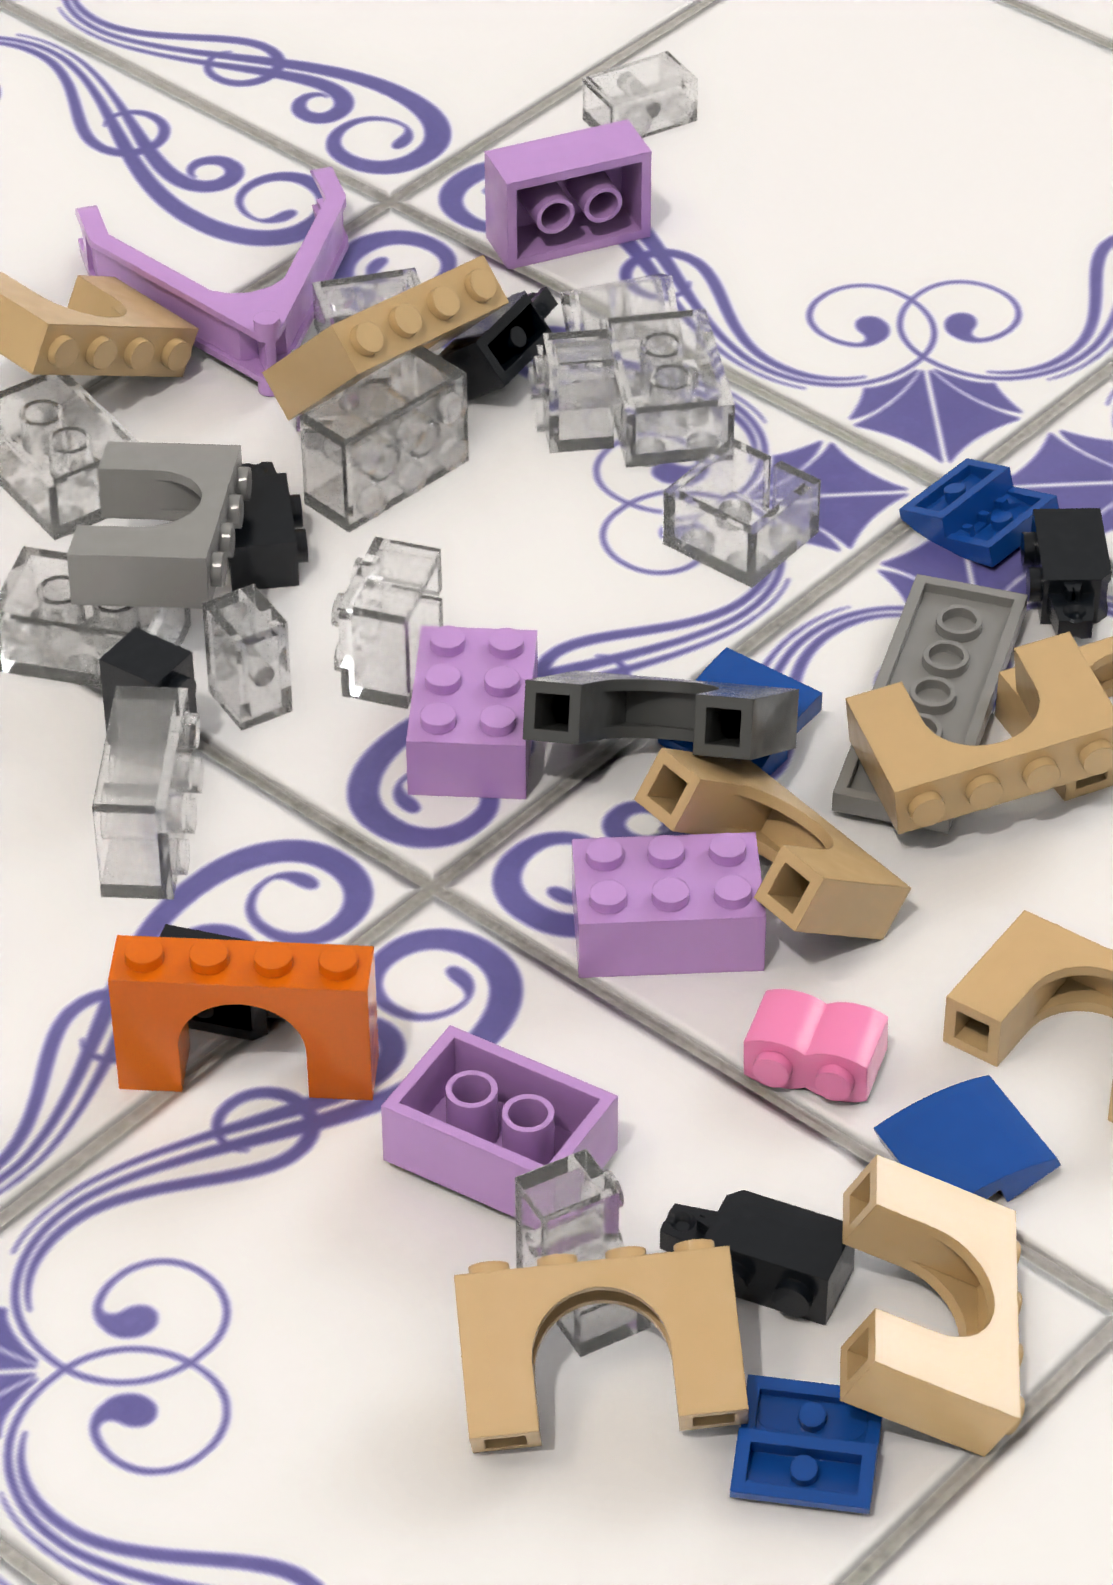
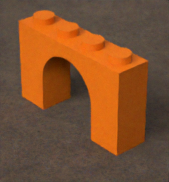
M117 935L108 977L119 1089L182 1092L190 1052L188 1021L198 1013L213 1007L248 1005L265 1009L282 1017L301 1035L307 1054L309 1098L373 1101L379 1058L374 946Z

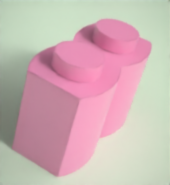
M767 990L744 1040V1074L768 1087H781L785 1089L805 1087L813 1093L832 1101H867L887 1051L888 1016L873 1008L856 1003L834 1002L826 1004L812 995L795 990Z

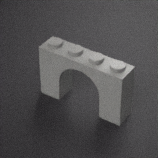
M107 441L98 466L102 518L151 519L172 522L146 527L77 525L67 552L71 605L210 609L216 587L225 586L227 574L226 557L234 556L235 529L242 528L244 501H250L252 493L251 467H242L241 445Z

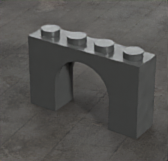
M571 671L525 680L523 740L577 745L612 738L680 740L693 742V755L753 760L796 748L799 689L589 671Z

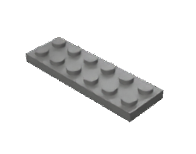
M917 574L872 690L902 681L923 722L932 732L954 743L980 745L997 697L998 675L1000 671L1007 669L1026 615L1028 595ZM851 744L833 791L832 811L891 822ZM954 818L919 829L949 834Z

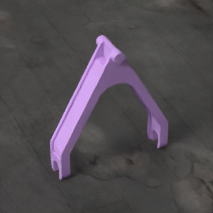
M332 167L310 170L323 197L316 199L317 204L312 205L315 220L285 277L270 287L253 292L224 293L209 290L108 234L97 205L75 209V215L83 238H78L80 253L89 276L116 277L196 326L199 330L194 342L195 347L258 382V392L261 395L273 397L274 394L262 372L300 347L349 248L348 236L343 226L346 194Z

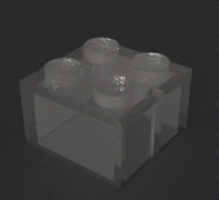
M731 437L663 491L662 544L753 588L819 532L821 479L780 460L774 465L772 509H769L771 456Z
M375 537L364 558L358 557L355 560L350 584L345 593L337 594L331 614L332 626L337 627L339 631V641L334 654V670L341 672L343 697L404 709L409 708L412 699L421 626H443L442 598L424 595L439 596L442 590L441 549Z

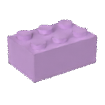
M628 119L484 151L486 238L508 270L650 237L652 151Z
M449 625L441 627L421 626L406 737L408 795L526 799L532 740H523L525 680L538 678L537 630L466 628Z
M756 832L572 839V900L579 978L764 971L766 910L754 898L762 883Z
M449 1025L381 1105L383 1160L551 1234L618 1150L617 1095Z

